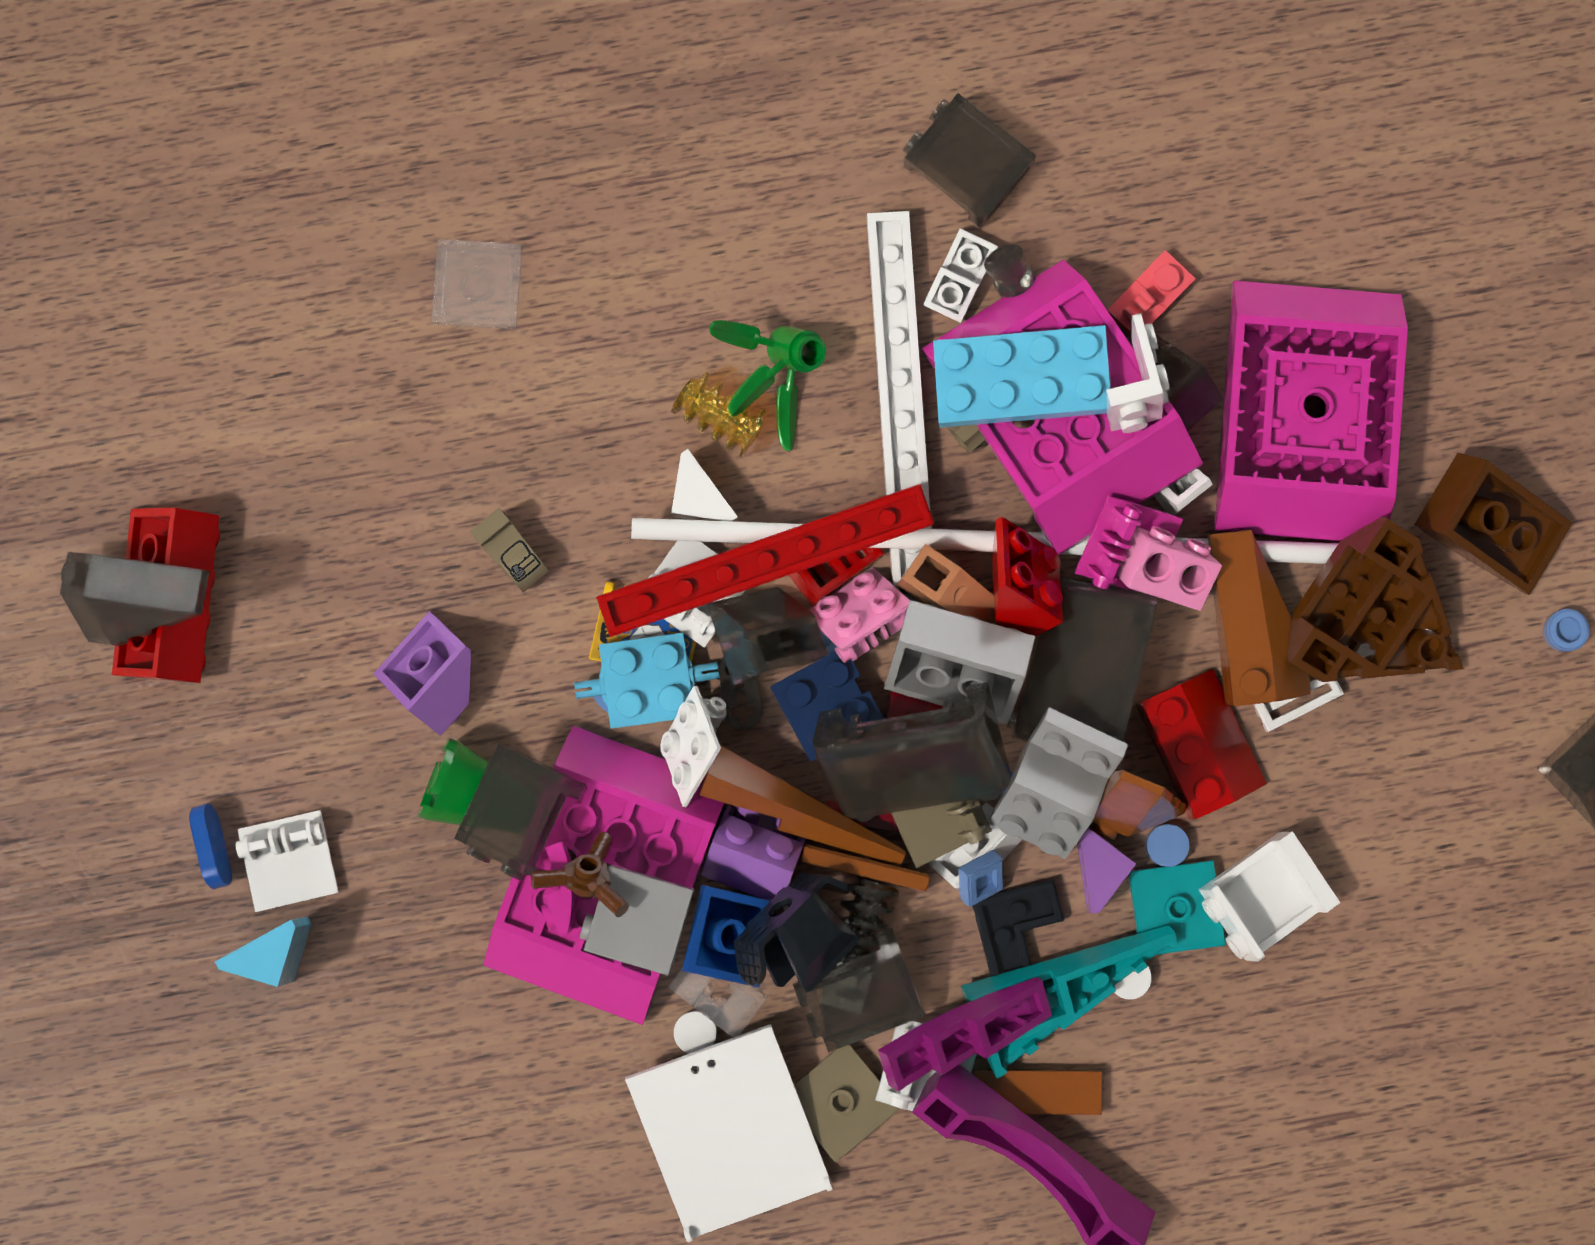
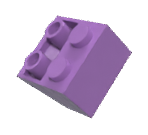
M728 804L713 838L701 876L758 898L771 901L782 888L788 887L806 838L779 831V818Z

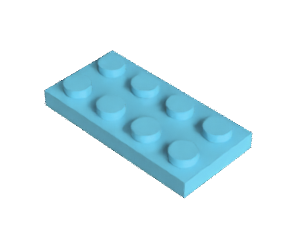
M1105 325L933 340L940 428L1107 414V390L1110 389Z

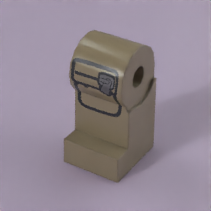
M500 508L470 531L496 564L501 567L522 592H525L549 572L545 564Z

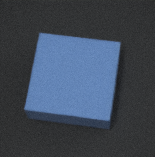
M994 850L959 867L960 899L968 907L1003 890L1002 857Z

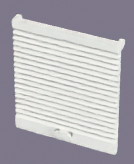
M771 1024L625 1077L684 1228V1235L688 1243L693 1241V1238L823 1190L827 1189L828 1192L833 1190L831 1179Z

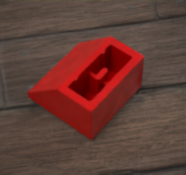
M1003 516L996 519L992 555L995 625L1014 628L1022 633L1037 637L1063 622L1060 558L1052 547L1046 546L1028 534L1025 529L1016 526Z

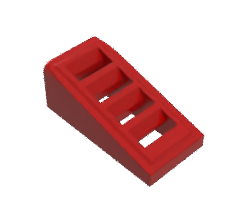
M865 548L862 551L866 556L862 559L855 552L845 555V558L851 564V567L848 569L839 558L828 561L827 563L837 575L834 579H832L822 564L789 575V577L809 604L814 607L821 599L833 594L881 558L884 552L881 548ZM809 569L813 571L823 587L820 588L808 572Z

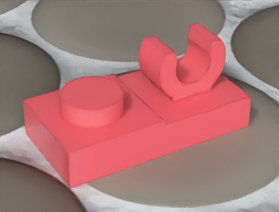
M1165 250L1107 311L1113 320L1132 337V315L1141 313L1144 325L1153 324L1196 278Z

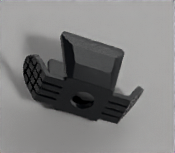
M802 872L787 888H782L747 923V928L734 940L736 964L743 981L750 986L761 984L765 979L767 967L777 987H784L796 975L802 990L811 992L858 943V937L819 897L817 892L823 888L840 894H849L851 887L828 875ZM783 906L785 912L778 916L772 917L773 914Z

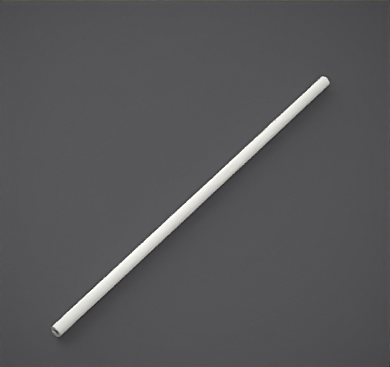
M632 518L631 539L751 543L803 524ZM923 528L868 548L922 549L927 544L934 550L993 552L995 531ZM1027 532L1046 546L1052 547L1043 533ZM1090 536L1062 553V555H1082ZM1178 537L1175 538V540L1186 543L1188 539ZM1192 538L1209 546L1208 539ZM1256 540L1266 562L1325 564L1339 544Z

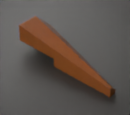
M719 743L721 749L703 778L700 796L779 818V831L901 866L906 855L904 849Z

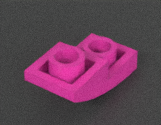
M566 841L545 847L548 857L542 859L545 870L563 869L564 865L571 862ZM560 886L559 890L544 895L547 904L542 905L541 910L549 930L556 928L559 936H562L572 931L576 894L565 888V886Z

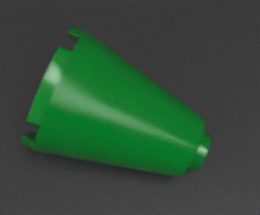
M448 738L442 749L445 752L442 762L439 761V763L436 762L420 803L422 808L417 813V817L427 821L520 835L525 827L530 829L539 806L535 804L537 795L459 741Z

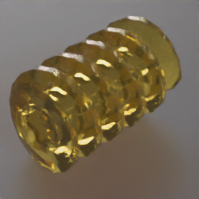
M708 372L703 373L697 379H690L675 400L671 413L676 414L685 408L683 419L687 423H691L700 417L697 427L699 431L705 432L714 426L712 439L717 442L728 435L726 448L731 451L742 444L740 457L743 458L764 426L763 421L766 410L762 408L752 416L749 414L750 405L738 416L731 417L728 412V405L736 392L735 390L723 397L721 396L724 384L722 381H719L711 388L707 387Z

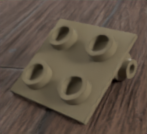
M954 754L881 789L916 868L967 843L972 845L986 838L985 834L992 832L958 754Z

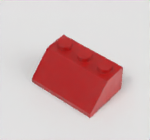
M1213 669L1135 704L1179 799L1188 806L1186 814L1189 819L1201 818L1267 784L1231 706L1225 703L1223 689Z

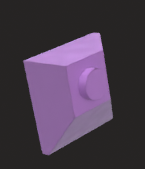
M429 611L373 674L409 712L441 736L469 705L471 650Z

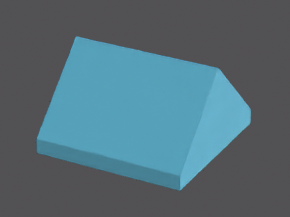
M308 916L292 919L215 961L218 970L276 987L295 982L312 923Z

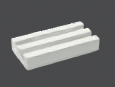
M1317 679L1311 681V691L1328 683L1331 691L1273 720L1269 712L1297 698L1270 702L1265 705L1264 703L1253 704L1258 717L1263 722L1265 731L1269 732L1343 695L1344 693L1338 681L1321 682Z

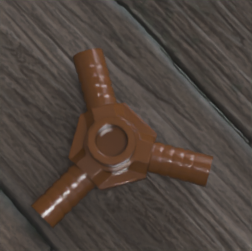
M599 832L588 854L581 855L563 866V869L531 871L532 889L565 886V888L573 891L580 897L593 896L599 899L616 917L624 915L629 908V904L610 887V876L604 859L611 847L613 838L606 832Z

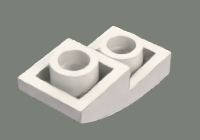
M960 228L923 305L961 323L998 246Z

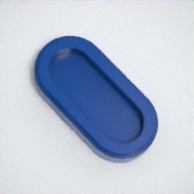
M210 803L193 807L189 814V822L203 879L212 889L228 886L232 881V870L218 814Z

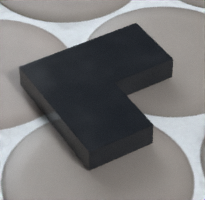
M1054 879L996 893L972 906L990 977L1032 965L1023 931L1064 921Z

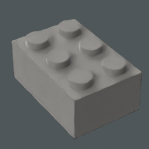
M910 600L884 689L1008 724L1026 676L1035 636L1022 633L1014 628H1005L984 622L973 616L960 615L939 609L931 604H922Z

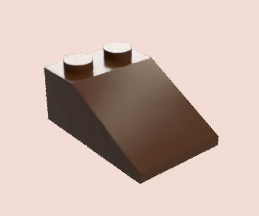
M1457 453L1414 525L1443 546L1524 594L1530 595L1573 523L1488 460Z

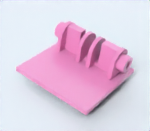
M871 568L867 572L857 575L849 584L832 595L821 599L817 605L804 614L837 646L835 651L844 663L849 659L854 662L858 657L870 650L865 638L874 648L879 645L873 633L874 631H877L883 640H887L889 638L888 633L893 635L902 628L910 600L876 569Z

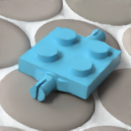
M683 633L599 644L602 664L599 679L574 681L575 689L592 687L591 690L575 692L576 700L602 695V699L608 707L610 728L613 729L674 720L680 705L685 702L695 685L694 682L719 680V672L702 674V671L718 669L717 661L692 665L686 655Z

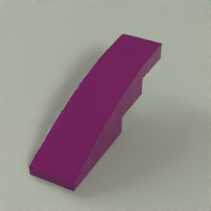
M1036 977L956 1007L910 1030L878 1049L888 1085L900 1091L931 1070L944 1075L976 1053L987 1059L1051 1017L1052 1014L1042 980Z

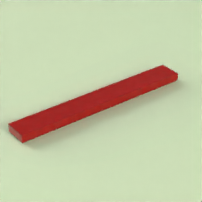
M918 484L596 596L609 636L613 637L934 525V521L922 486Z

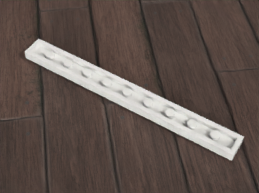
M909 211L867 213L886 495L921 484L930 510ZM890 548L892 585L909 600L919 602L896 585L921 549Z

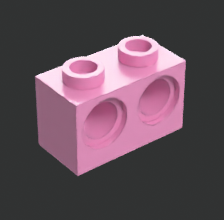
M1152 526L1150 531L1136 527L1130 540L1132 547L1131 549H1123L1127 554V558L1125 561L1118 560L1120 565L1115 575L1128 588L1201 611L1222 567L1210 554L1211 548L1192 538H1188L1186 543L1175 540V535L1156 526ZM1156 554L1155 558L1150 563L1146 564L1148 559L1152 555ZM1192 566L1191 569L1185 575H1183L1184 571L1188 567Z

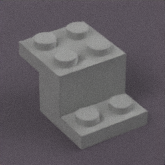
M1049 707L1023 747L1008 786L993 809L988 823L1000 828L1002 832L1009 836L1019 837L1038 846L1047 854L1057 855L1066 859L1094 820L1108 779L1123 759L1128 744Z

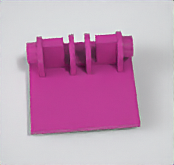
M1108 495L1075 573L1093 578L1092 583L1102 589L1107 590L1110 584L1134 590L1128 588L1115 574L1120 565L1118 560L1125 561L1127 558V554L1123 549H1131L1132 547L1130 540L1135 528L1139 527L1150 531L1152 526H1156L1176 536L1183 518ZM1156 554L1152 555L1148 559L1146 564L1150 563L1155 558Z

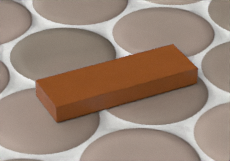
M811 845L804 847L801 859L802 862L925 892L927 891L930 879L926 873Z
M973 1069L974 1076L1025 1114L1102 1115L1101 1070L1007 1069L1008 1072L1005 1075L996 1078L992 1069Z

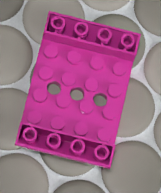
M1061 260L936 339L945 340L1105 325L1110 389L1142 381L1133 347L1087 280L1065 260ZM933 342L922 348V352L935 370ZM1170 401L1163 404L1162 419L1147 422V427L1132 433H1123L1122 429L1111 432L1107 414L1036 419L1034 424L1028 428L1016 427L1012 422L976 425L1034 512L1035 522L1058 556L1091 535L1108 495L1140 505L1203 465L1181 417Z
M573 726L556 759L495 920L483 966L643 1025L661 973L584 951L586 940L580 939V933L587 913L595 914L599 901L595 897H580L576 895L575 917L571 932L559 936L556 928L549 930L541 906L547 904L544 895L559 890L560 886L532 889L531 871L545 870L542 862L543 858L548 857L545 847L566 841L567 847L578 858L581 855L588 854L599 832H606L612 836L613 842L604 859L605 863L693 888L725 803L700 796L702 780L687 807H682L677 790L672 784V776L665 759Z

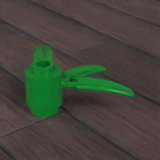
M714 320L709 327L710 335L725 343L749 350L756 349L758 344L767 346L768 357L774 364L771 369L767 365L760 366L738 388L728 405V412L731 417L738 416L774 384V376L783 368L788 369L786 385L782 384L777 389L776 421L780 445L784 450L790 452L794 446L798 387L794 385L795 371L807 373L822 365L826 357V346L823 340L813 331L791 326H781L774 330L769 338L760 336V330L755 326L733 321Z

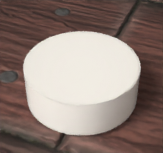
M1149 967L1139 974L1132 972L1115 985L1116 991L1114 993L1124 999H1137L1143 996L1151 984Z
M693 1010L686 1012L675 1024V1042L686 1053L690 1054L712 1046L716 1040V1024L712 1017L703 1011Z

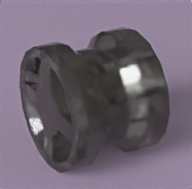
M1009 244L999 247L991 252L984 262L985 270L991 278H994V288L1001 297L1018 296L1027 291L1035 281V273L1032 267L1025 263L1026 255L1019 245Z

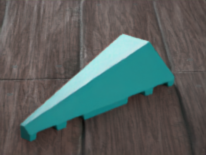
M1169 925L961 985L965 1003H968L995 991L1036 977L1043 982L1052 1016L987 1058L995 1077L999 1078L1008 1072L1007 1066L1023 1054L1031 1055L1039 1049L1038 1043L1058 1028L1065 1030L1116 991L1115 985L1132 972L1139 974L1148 967L1146 962L1165 947H1175L1178 942L1174 930Z

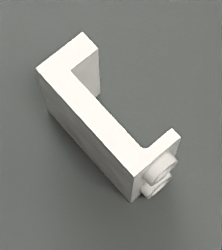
M1293 831L1278 832L1199 889V892L1205 899L1202 902L1205 912L1215 923L1220 922L1229 935L1226 937V942L1232 952L1240 959L1244 957L1246 961L1255 962L1265 957L1264 951L1318 912L1327 913L1340 904V901Z

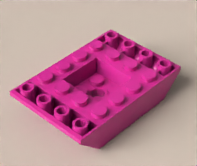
M1233 281L1214 531L1236 532L1252 530V533L1257 535L1341 541L1382 516L1389 520L1391 519L1397 490L1408 333L1402 294ZM1315 395L1323 399L1326 405V412L1323 417L1313 418L1305 412L1304 401L1306 397Z

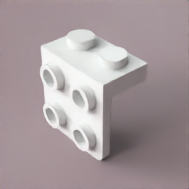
M1141 313L1132 315V344L1142 381L1107 390V417L1111 432L1122 429L1123 433L1142 430L1147 427V422L1162 419L1163 404L1169 403L1167 394L1169 382L1163 364L1155 365L1157 363L1155 349H1158L1155 331L1152 323L1144 325Z

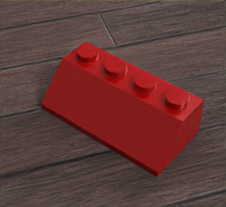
M181 508L131 509L112 667L113 676L201 683V675L206 664L204 653L206 631L211 620L209 605L211 589L215 583L214 561L216 547L220 540V530L218 528L220 515Z

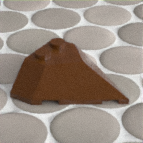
M1382 516L1342 539L1293 611L1287 661L1321 682L1337 681V678L1359 676L1364 679L1425 673V670L1445 668L1448 671L1464 669L1459 655L1454 651L1449 636L1452 633L1433 578L1428 574L1421 554L1424 552L1419 538L1385 516Z

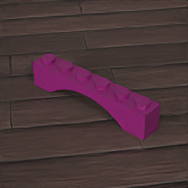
M960 1064L944 1075L935 1072L926 1081L912 1113L946 1139L964 1140L985 1146L1006 1156L1028 1171L1061 1204L1075 1224L1084 1243L1087 1245H1145L1156 1213Z

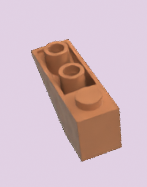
M927 544L923 546L896 585L922 604H931L939 609L964 616H973L981 621L995 624L994 595L961 567Z

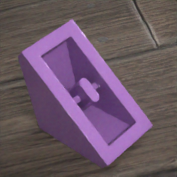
M1087 828L1077 842L1086 908L1088 913L1093 914L1101 912L1136 863L1090 828Z

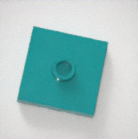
M1213 860L1180 864L1172 867L1130 871L1128 874L1136 934L1169 925L1176 934L1178 944L1173 948L1167 946L1156 955L1226 946L1223 926L1220 922L1215 923L1207 915L1202 906V902L1205 899L1199 892L1201 887L1216 877Z

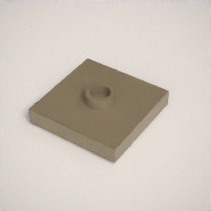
M847 1040L794 1083L815 1139L835 1163L900 1109L875 1100L880 1080Z

